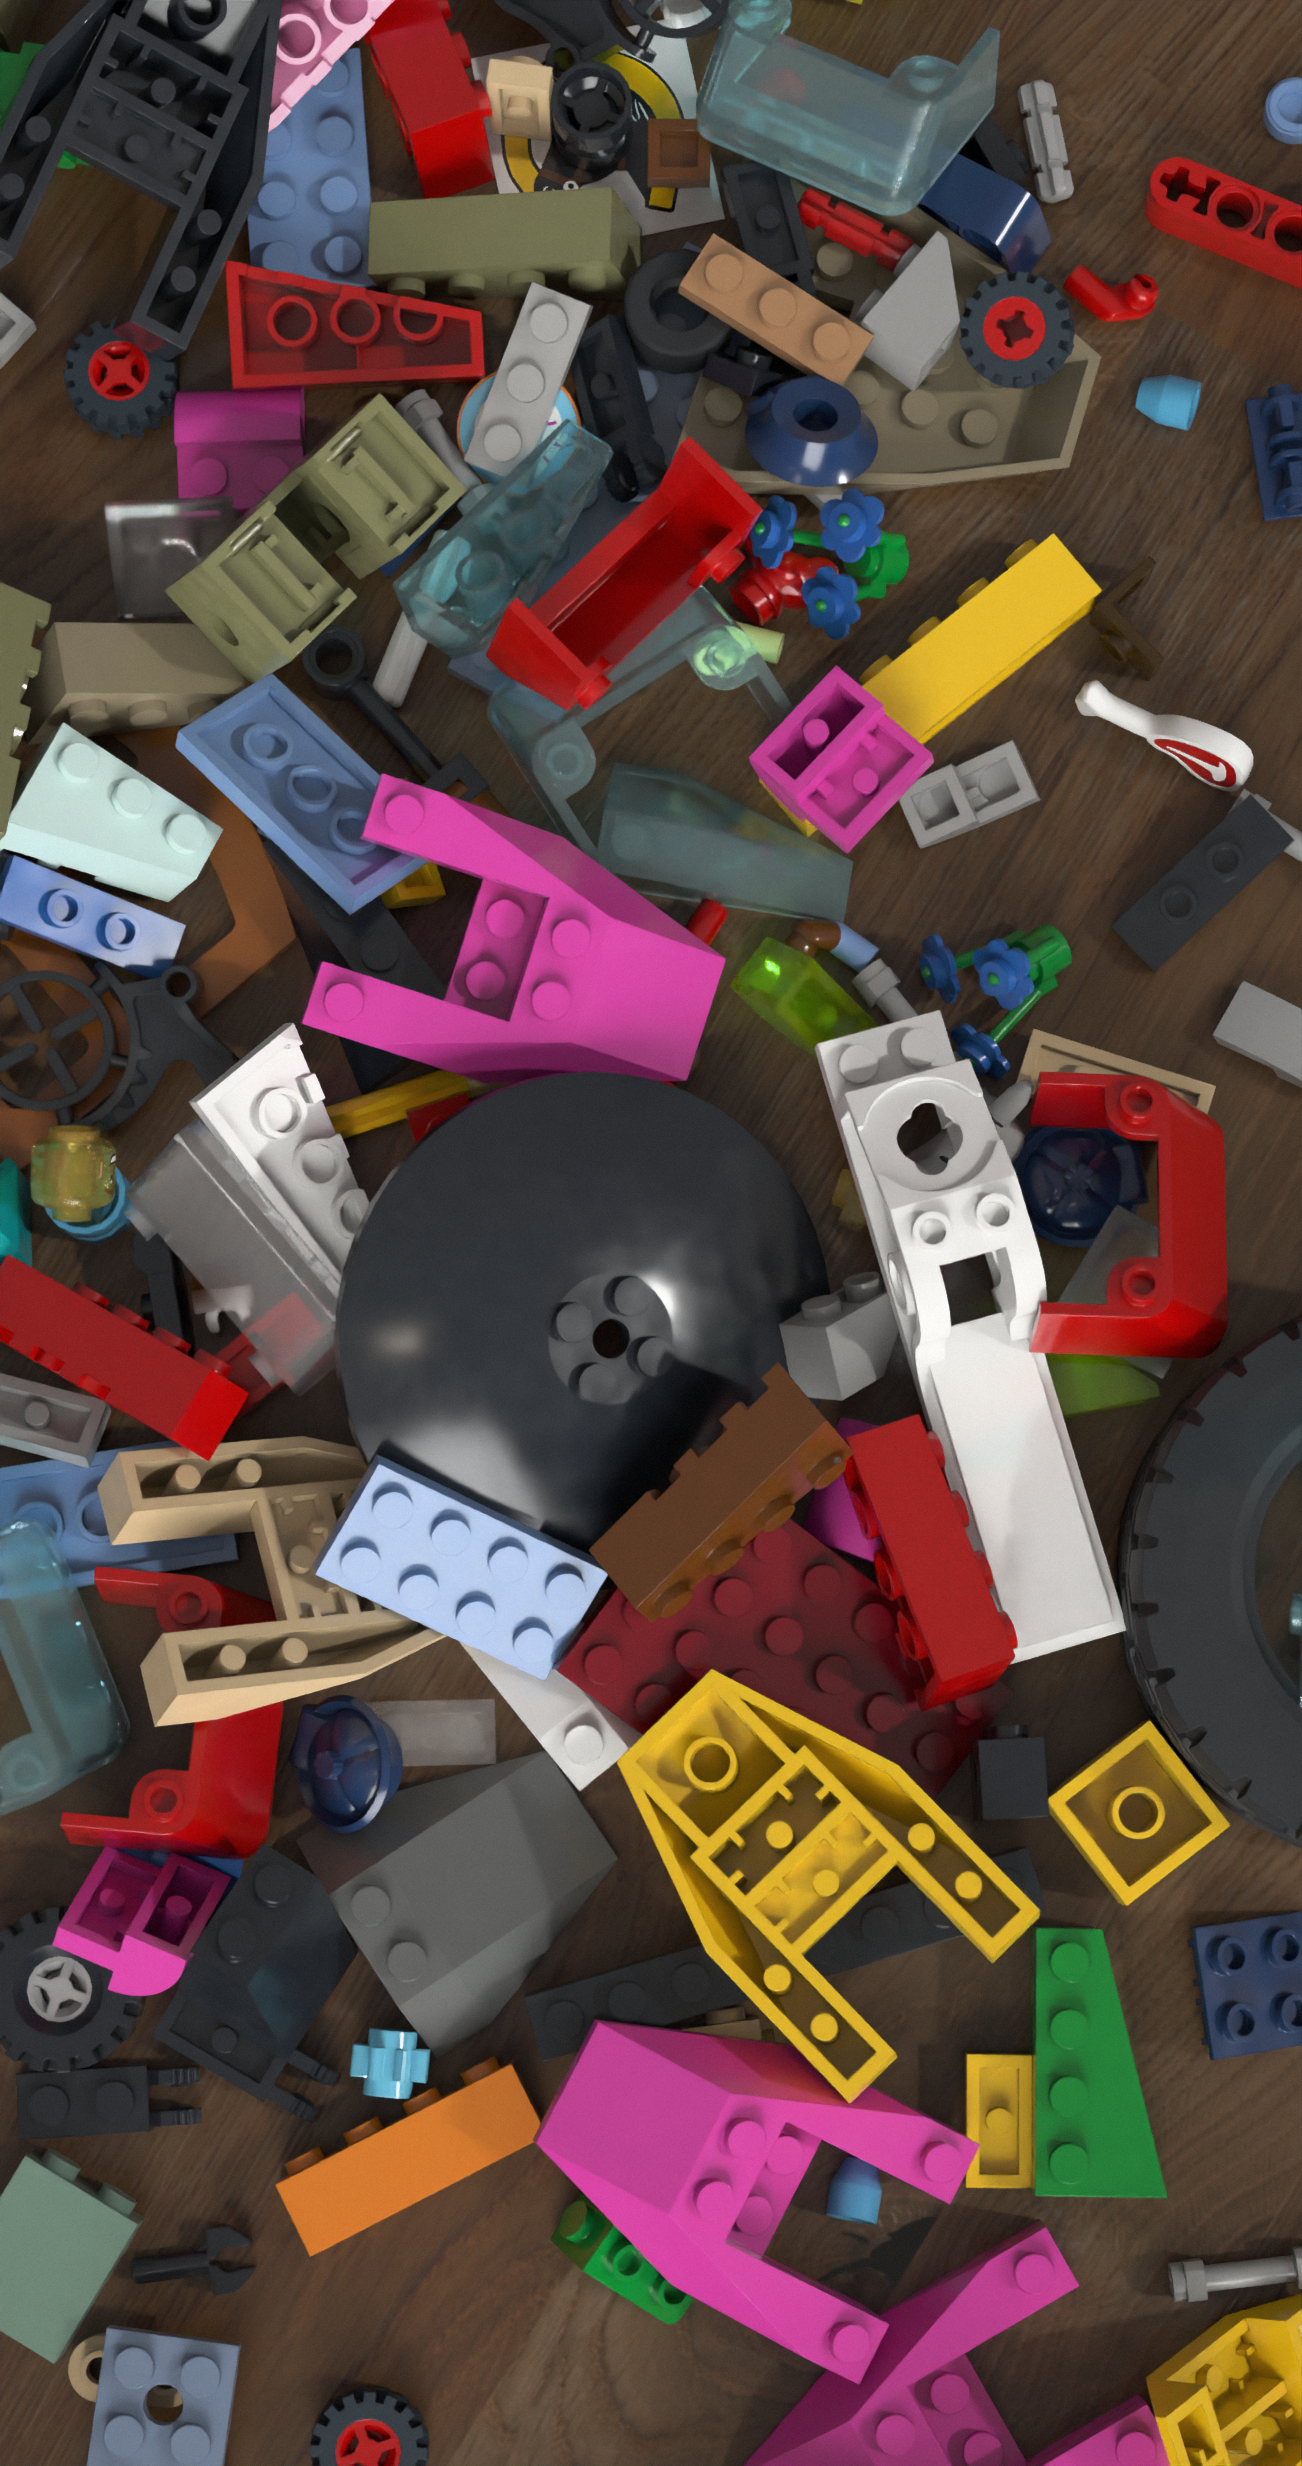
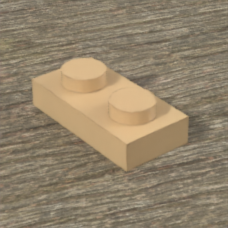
M511 56L506 60L490 58L486 80L487 96L493 116L489 117L490 132L551 142L553 135L551 98L554 87L553 67L542 66L539 61L525 56Z

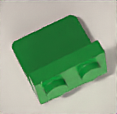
M583 2192L562 2214L559 2226L550 2237V2240L583 2272L666 2324H675L682 2318L695 2298L672 2286Z

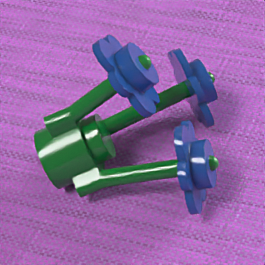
M856 488L847 489L843 493L841 500L831 499L824 504L820 512L821 523L826 528L823 533L793 528L797 517L796 507L791 502H784V499L777 495L770 497L767 507H761L763 511L750 531V538L753 543L752 552L754 556L761 558L765 568H777L781 563L783 553L789 552L793 543L835 550L838 557L843 560L848 574L842 573L837 575L832 567L824 566L817 570L816 577L807 579L801 587L802 598L808 608L810 624L815 628L823 627L827 636L834 640L846 637L850 630V624L856 623L860 619L861 611L856 602L866 598L883 599L886 595V586L895 585L901 581L909 565V553L905 545V536L900 533L883 531L877 526L882 521L885 511L881 500L874 496L864 497L863 493ZM855 580H856L857 582H860L861 585H860V586H857Z
M1041 924L1027 934L1017 929L1003 939L995 938L987 945L953 956L949 947L943 945V941L937 933L931 934L929 938L922 941L924 954H921L919 957L921 975L930 990L938 989L941 998L946 1004L955 1002L956 995L960 994L961 991L960 983L956 976L957 970L973 964L979 973V984L982 991L988 996H995L998 1003L1003 1008L1009 1010L987 1035L982 1032L977 1033L967 1023H962L950 1032L952 1040L958 1046L956 1052L964 1060H970L975 1074L984 1076L987 1073L996 1080H1001L1006 1075V1072L1010 1069V1064L1000 1055L1001 1050L997 1044L1042 996L1057 988L1058 984L1055 975L1068 968L1071 964L1072 955L1066 939L1054 926L1049 924Z

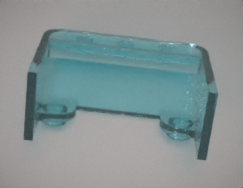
M730 0L696 99V127L699 133L705 139L872 212L893 216L904 214L916 207L994 107L1000 41L999 30L988 27L959 65L931 55L915 56L903 61L891 76L886 78L785 35V31L791 24L792 6L790 0Z
M704 585L606 676L613 683L612 686L588 710L585 711L577 704L567 711L511 678H507L499 683L489 696L487 715L493 729L561 836L590 858H594L599 852L565 800L585 787L595 771V753L581 727L685 660L688 661L699 680L712 689L731 690L746 683L774 729L794 710L750 637Z
M28 1517L15 1519L0 1525V1651L33 1731L11 1740L0 1751V1816L41 1801L113 1761L124 1750L131 1730L125 1707L54 1531L46 1523Z

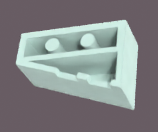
M63 722L37 748L15 786L7 832L0 840V851L7 849L38 858L37 864L57 869L59 866L72 868L95 875L94 881L170 902L197 879L224 829Z

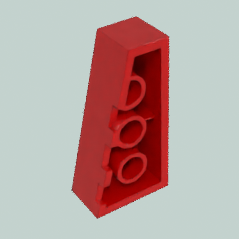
M394 0L375 20V24L366 32L363 40L366 48L371 47L370 53L378 80L386 100L390 99L399 128V135L407 156L413 155L419 179L418 185L423 198L449 197L494 181L495 175L483 119L493 116L491 105L482 81L477 80L470 83L465 70L472 67V62L462 33L457 31L450 34L445 21L452 19L448 1Z
M229 260L226 261L232 388L235 391L299 388L305 391L480 382L486 377L484 325L482 312L376 292L347 284L307 278L303 275L248 266V264Z
M7 1254L0 1266V1341L209 1462L249 1395L248 1392L227 1379L233 1368L200 1348L192 1359L186 1355L191 1345L157 1325L153 1334L150 1335L145 1332L150 1322L117 1303L112 1312L106 1310V1307L110 1300L87 1286L76 1282L71 1290Z
M916 1414L847 1437L845 1442L854 1454L844 1461L846 1468L842 1474L863 1537L867 1541L877 1538L880 1546L879 1550L874 1551L873 1560L876 1570L874 1572L881 1593L886 1595L891 1601L897 1599L901 1610L897 1613L899 1632L895 1633L902 1657L903 1659L911 1657L912 1660L918 1662L925 1686L913 1689L920 1712L992 1688L1016 1657L1013 1649L1018 1647L1017 1635L1009 1615L1005 1611H997L989 1588L993 1587V1575L988 1560L981 1550L973 1551L965 1528L969 1527L967 1508L960 1493L957 1490L950 1491L941 1470V1468L945 1467V1456L938 1436L933 1430L926 1432L920 1415Z

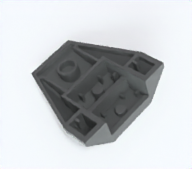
M547 1751L396 1791L392 1799L381 1806L370 1823L357 1831L338 1833L319 1824L296 1840L314 1875L320 1879L344 1925L398 2008L437 2059L493 2022L618 1860L613 1849Z

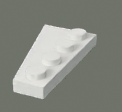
M285 1023L195 1096L189 1103L337 1300L344 1265L352 1241L370 1203L364 1189H359L347 1161V1158L350 1156L340 1133L335 1132L322 1101V1099H325L324 1093L316 1074L310 1072L299 1046L303 1043L295 1024Z

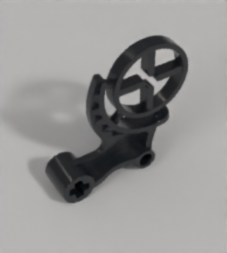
M611 0L488 1H494L505 12L527 22L547 39L551 46L547 50L545 63L546 66L553 67V77L559 79L561 74L573 65L589 61L602 63L622 50H626L643 61L653 63L657 54L649 48V45L654 35L673 39H693L707 35L722 26L734 14L742 0H700L712 14L698 24L678 29L664 26L650 17L663 0H619L628 16L641 27L636 37L622 23Z
M100 959L94 967L101 975L90 986L73 976L46 970L26 972L8 979L0 985V1002L10 994L31 1032L40 1034L44 1031L45 1026L23 985L38 981H55L76 989L87 998L92 1006L55 1026L51 1030L52 1037L59 1040L64 1039L100 1019L104 1044L100 1063L93 1076L82 1088L79 1087L61 1053L53 1048L46 1050L45 1057L67 1097L53 1101L31 1100L15 1093L1 1080L0 1096L8 1102L25 1109L55 1111L59 1127L54 1128L56 1143H64L99 1135L126 1121L149 1100L160 1084L166 1070L179 1060L190 1062L205 1087H208L241 1059L207 1027L192 1005L200 999L204 990L203 979L199 973L191 968L176 965L166 969L159 978L125 984ZM186 974L190 979V990L186 995L177 997L173 992V982L178 976ZM111 987L119 997L128 1019L130 1030L129 1056L116 1053L114 1022L108 1007L101 998ZM28 1042L0 1058V1074L36 1055L39 1051L38 1045ZM111 1068L125 1071L118 1087L110 1098L95 1112L74 1123L70 1107L92 1095L104 1082Z

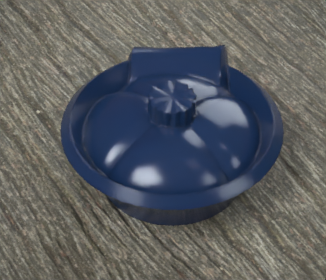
M809 375L785 381L772 388L769 387L756 400L747 405L746 414L749 418L745 426V439L749 451L764 469L785 481L811 487L839 485L853 480L864 473L876 457L878 436L873 423L860 409L858 401L851 392L835 382L825 380L822 376Z
M1037 1126L1024 1138V1146L1019 1156L1012 1163L1033 1231L1042 1238L1058 1245L1088 1247L1103 1243L1119 1234L1131 1222L1139 1206L1149 1202L1141 1145L1118 1135L1112 1129Z
M335 1695L323 1700L318 1705L305 1704L302 1707L296 1736L288 1760L296 1767L297 1781L303 1800L314 1818L327 1829L338 1833L357 1831L370 1823L381 1806L392 1799L399 1787L403 1771V1756L399 1740L393 1729L385 1721L379 1719L367 1704L356 1697Z

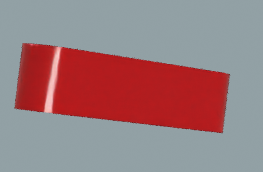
M1181 157L1169 158L1157 165L1152 172L1143 203L1145 216L1151 225L1167 234L1302 289V250L1296 252L1285 251L1275 241V236L1287 233L1294 235L1302 243L1301 205L1190 159ZM1172 188L1182 192L1177 202L1166 198ZM1201 199L1208 201L1204 215L1196 212L1198 211ZM1223 210L1236 211L1243 216L1246 225L1238 228L1227 227L1221 223L1217 213Z

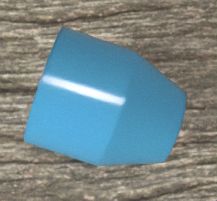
M1175 375L1143 378L1137 394L1136 409L1157 424L1189 431L1198 407L1201 382Z
M845 2157L831 2180L825 2215L849 2222L876 2225L882 2196L878 2168L861 2159Z

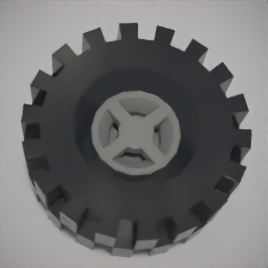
M70 1905L53 1906L27 1913L0 1932V2043L7 2050L4 2053L15 2062L21 2060L29 2064V2069L40 2072L45 2070L57 2071V2073L72 2072L107 2058L117 2051V2048L124 2041L128 2040L136 2029L134 2025L137 2018L142 2015L146 2001H142L143 1996L124 1995L108 1990L113 1974L112 1970L53 1946L57 1928Z

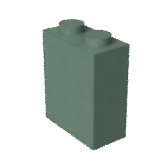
M48 2148L44 2155L39 2154L35 2150L25 2155L0 2197V2331L55 2364L66 2352L145 2218L133 2211L137 2201L130 2195L106 2182L98 2190L77 2177L81 2170L77 2163L65 2155Z

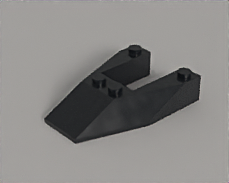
M90 0L32 59L0 120V269L15 259L65 151L168 207L111 332L165 361L185 352L263 182L282 0Z

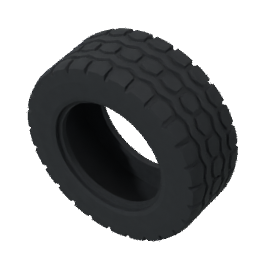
M1301 1314L1253 1340L1200 1382L1169 1416L1161 1432L1156 1435L1145 1453L1135 1475L1136 1481L1132 1493L1128 1494L1117 1539V1542L1120 1544L1118 1558L1115 1559L1114 1586L1123 1612L1126 1631L1119 1632L1122 1651L1129 1673L1134 1675L1135 1682L1139 1688L1136 1690L1153 1725L1161 1735H1164L1168 1744L1196 1781L1203 1788L1207 1787L1217 1796L1216 1799L1253 1826L1262 1828L1268 1833L1273 1834L1274 1837L1302 1849V1692L1284 1671L1270 1646L1259 1615L1255 1592V1558L1263 1520L1281 1483L1293 1467L1302 1459Z

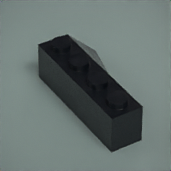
M271 839L262 844L314 977L319 962L323 961L443 1000L446 991L445 987L378 896L349 915ZM338 1036L362 1095L371 1093L415 1061Z

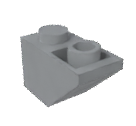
M939 231L932 236L923 248L913 244L906 251L893 271V275L897 277L896 281L886 293L878 288L875 289L863 303L855 317V320L861 323V328L874 335L864 355L913 392L950 349L960 323L948 238Z
M863 1272L847 1277L843 1281V1288L830 1295L814 1297L803 1302L801 1312L779 1324L789 1375L807 1397L842 1401L884 1376L899 1329L884 1279H881L880 1273Z

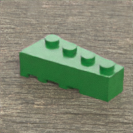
M1030 1926L1029 2054L1032 2055V2188H1029V2190L1035 2196L1168 2198L1103 1930L1097 1927Z

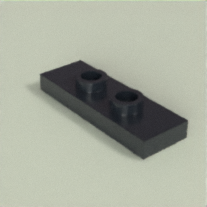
M1250 794L1111 927L1156 973L1292 845L1295 840Z

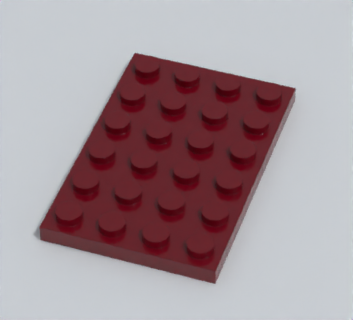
M790 1518L771 1532L766 1533L762 1530L743 1546L744 1554L734 1566L722 1574L713 1575L711 1573L692 1589L693 1597L688 1604L670 1617L662 1618L660 1616L653 1623L650 1622L634 1608L618 1586L614 1584L552 1667L642 1736L713 1669L899 1765L933 1801H935L970 1753L971 1741H977L981 1738L983 1728L990 1726L1014 1693L1013 1689L998 1679L992 1688L920 1712L913 1689L925 1686L918 1662L912 1660L911 1657L903 1659L895 1633L899 1632L897 1613L901 1611L898 1601H891L886 1595H882L879 1586Z

